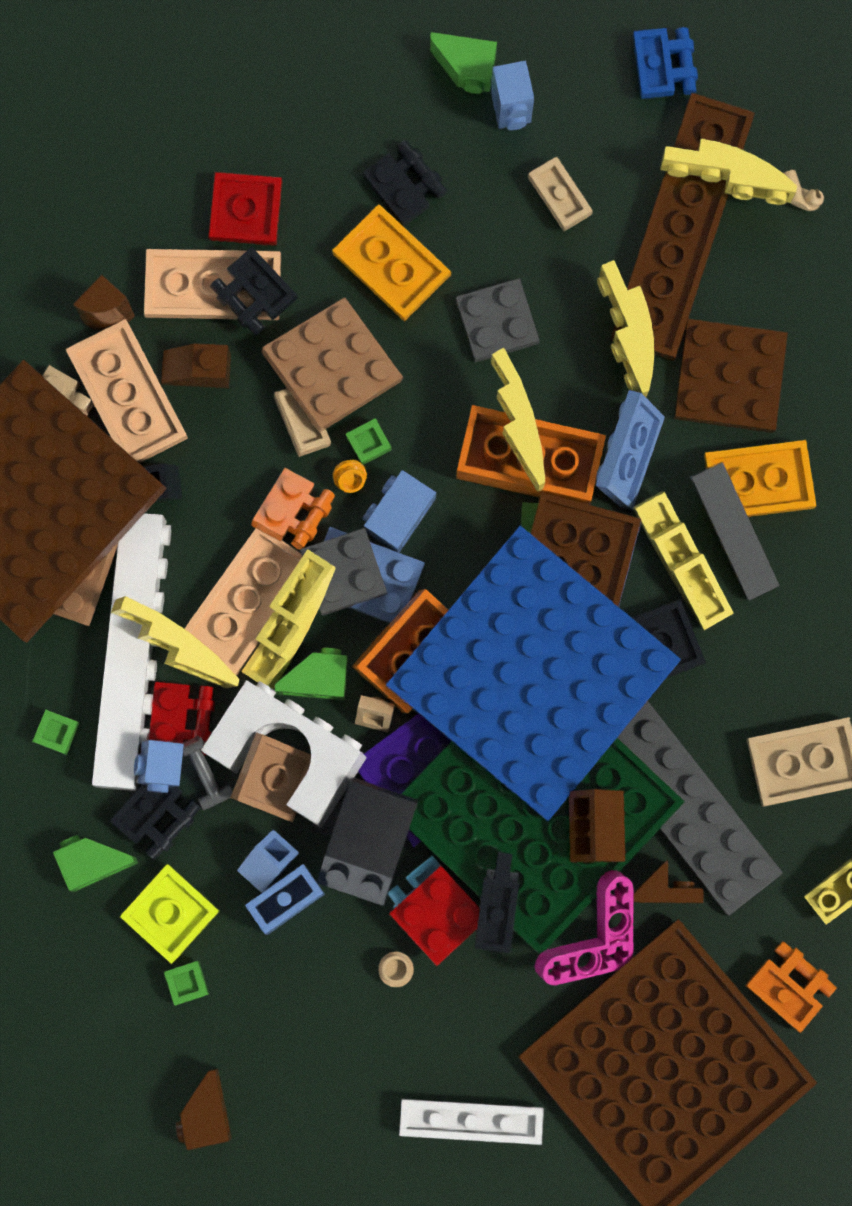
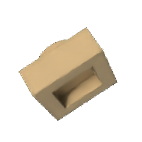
M361 695L355 724L388 733L395 704L379 697Z

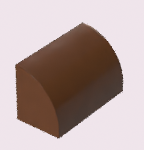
M102 275L73 304L82 322L86 326L98 331H103L124 319L129 323L135 317L127 297Z
M598 789L570 791V862H625L624 791Z

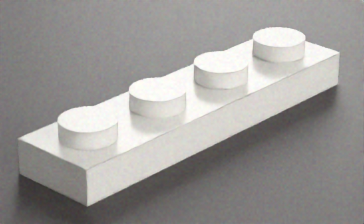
M402 1099L400 1136L541 1145L543 1107Z

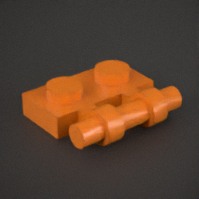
M284 468L253 518L251 526L280 542L288 531L295 535L291 544L296 549H303L308 541L310 542L317 534L316 527L321 519L326 518L331 511L332 506L330 504L335 494L328 489H324L319 497L311 496L314 483ZM301 508L309 511L305 521L296 519Z
M782 941L774 951L784 959L783 963L778 967L771 960L767 959L746 983L745 987L798 1033H801L823 1007L812 996L819 989L825 996L830 997L837 987L827 979L829 976L821 968L817 970L803 958L804 954L797 947L792 949L787 943ZM793 969L797 970L808 980L803 988L788 976Z

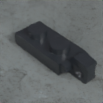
M498 852L496 869H487L486 877L483 880L475 949L510 953L519 890V873L510 872L511 853Z

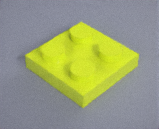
M167 864L120 917L173 964L220 911Z

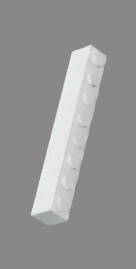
M144 513L118 542L111 611L115 600L126 596L162 613L164 592H159L160 579H166L168 567L167 559L163 558L164 545L169 546L171 539V525H166L163 515ZM113 613L110 614L92 785L96 788L137 791L139 784H137L138 775H134V761L137 754L141 755L142 742L149 740L150 729L145 728L146 715H151L153 694H148L149 681H155L157 660H152L153 646H158L138 639L142 625Z

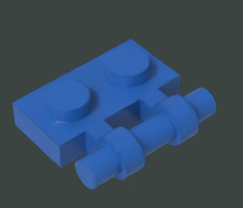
M667 28L634 31L633 44L641 99L673 96L675 92L674 83L676 82L682 83L685 95L697 92L695 81L698 80L697 68L693 67L692 61L694 44L693 40L689 39L688 28L676 29V40H668ZM671 54L679 56L680 68H672Z

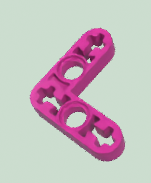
M616 870L608 871L601 876L597 884V938L543 951L535 962V970L546 983L560 985L617 971L632 959L633 884L630 879ZM616 913H621L620 923L616 927L609 928L610 918ZM590 952L591 958L589 962L583 967H578L577 963L580 956Z

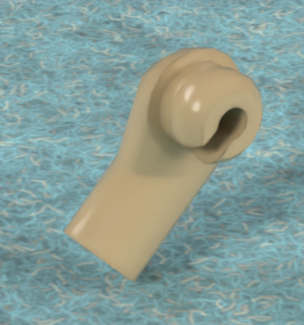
M795 170L784 172L783 174L797 185L796 193L790 204L806 211L817 210L824 201L822 192L818 189L807 190L801 188Z

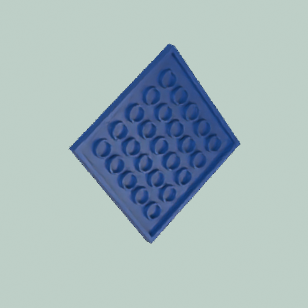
M520 525L389 680L386 687L541 817L549 821L568 798L570 791L577 787L681 659Z

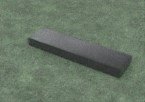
M723 462L690 476L746 599L751 600L780 586Z

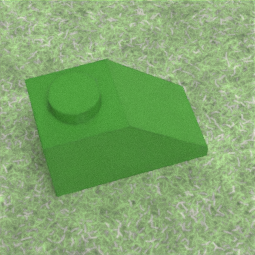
M431 32L430 52L456 86L463 88L469 93L490 92L497 42Z
M321 648V653L309 655L275 684L274 691L276 695L345 701L348 656L341 655L342 650Z
M79 835L60 842L61 849L53 852L67 887L72 892L138 864L136 857L87 838L80 839Z

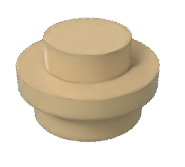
M391 952L380 961L379 975L388 986L401 987L412 978L413 964L407 955L401 952Z

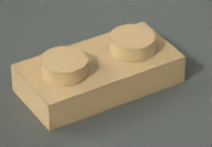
M557 156L528 174L529 180L563 232L592 215L593 210Z

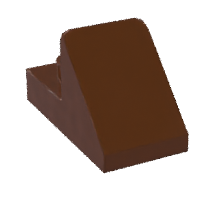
M665 860L633 892V903H703V889L694 888V882L687 881L673 882V888H668V860Z

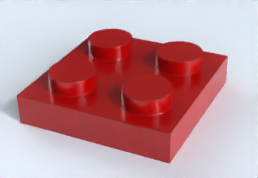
M215 172L209 239L211 241L276 246L282 178Z
M440 866L389 914L438 966L477 929L480 908Z

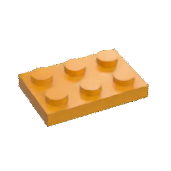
M380 204L332 250L333 255L404 322L451 276V271Z
M806 440L707 452L704 454L706 469L723 462L748 517L808 510L816 507Z

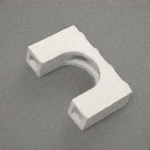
M246 680L201 751L237 774L245 762L256 733L266 735L278 729H291L302 733L307 738L311 748V763L308 772L287 803V806L322 828L348 788L351 777H355L367 758L359 751L362 745L346 734L340 739L330 733L333 727L317 716L313 721L302 715L305 709L290 699H287L285 703L274 698L276 692L266 684L259 681L255 686Z

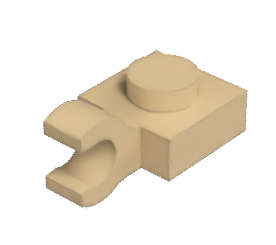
M49 365L43 377L88 416L94 404L91 402V399L76 392L80 386L78 381Z

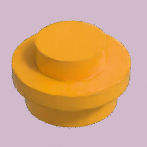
M356 460L343 461L333 471L335 485L347 493L359 491L364 486L367 478L364 465Z

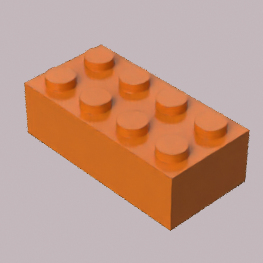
M472 405L456 479L539 498L541 493L544 492L590 505L606 435L535 419L542 446L546 481L544 489L537 492L502 434L503 427L511 422L506 413Z

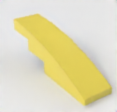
M502 348L493 353L491 358L492 366L505 385L498 390L497 400L511 421L503 427L502 434L535 489L539 492L544 489L546 481L542 446L534 413L522 381L505 348Z
M661 491L632 507L637 518L641 519V525L660 560L701 628L705 630L732 615L733 611L704 555L699 553L685 524L679 521L665 492Z
M307 549L269 607L274 612L255 640L260 642V644L241 672L256 682L260 681L274 690L275 684L284 674L306 636L324 599L336 567Z
M126 596L115 600L111 613L142 625L138 639L168 650L165 661L166 665L224 688L238 686L240 679L213 651L190 632L161 613Z

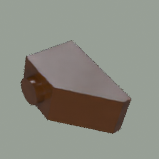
M190 344L164 350L161 384L229 388L231 354L228 345Z
M218 1068L207 1072L181 1112V1121L176 1122L179 1142H185L187 1150L223 1143L232 1139Z

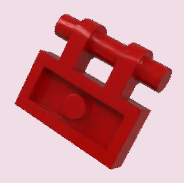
M155 682L149 740L182 744L199 736L205 745L212 734L209 731L211 712L215 710V701L212 700L213 687L200 686L199 698L189 699L190 685ZM188 710L197 711L195 730L186 729Z

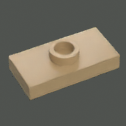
M288 389L274 393L275 402L299 457L331 445L326 429L320 433Z

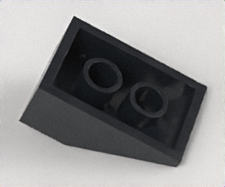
M351 777L317 883L383 906L395 875L418 800Z

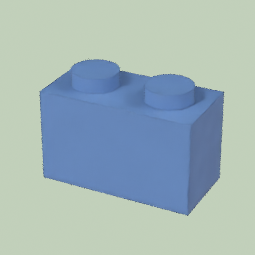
M526 60L493 67L491 96L499 129L507 127L508 130H517L525 127L527 123H531L534 95Z
M403 470L397 478L392 475L381 491L385 496L378 505L372 503L362 519L366 522L364 528L368 535L400 553L436 500L435 491Z
M303 864L245 906L264 934L268 935L321 898L325 893Z

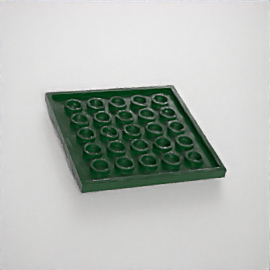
M616 738L573 791L591 789L624 791L625 862H570L569 796L549 821H546L453 742L402 793L418 800L409 830L480 898L487 869H496L498 852L512 854L510 872L519 873V890L513 930L539 955L562 934L597 896V884L601 876L611 870L620 872L685 802L624 743Z

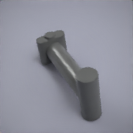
M197 736L182 743L184 744L183 755L189 756L207 793L198 798L203 811L230 799L233 790L230 784L219 788L201 751V748H204L202 738Z

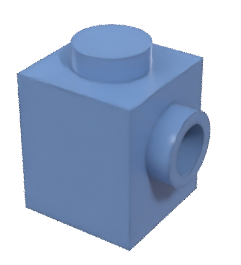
M154 740L142 742L141 755L137 754L134 761V775H138L137 784L148 785L147 791L168 793L169 787L179 786L184 744Z
M272 830L254 847L237 871L263 893L281 877L299 852L277 832Z

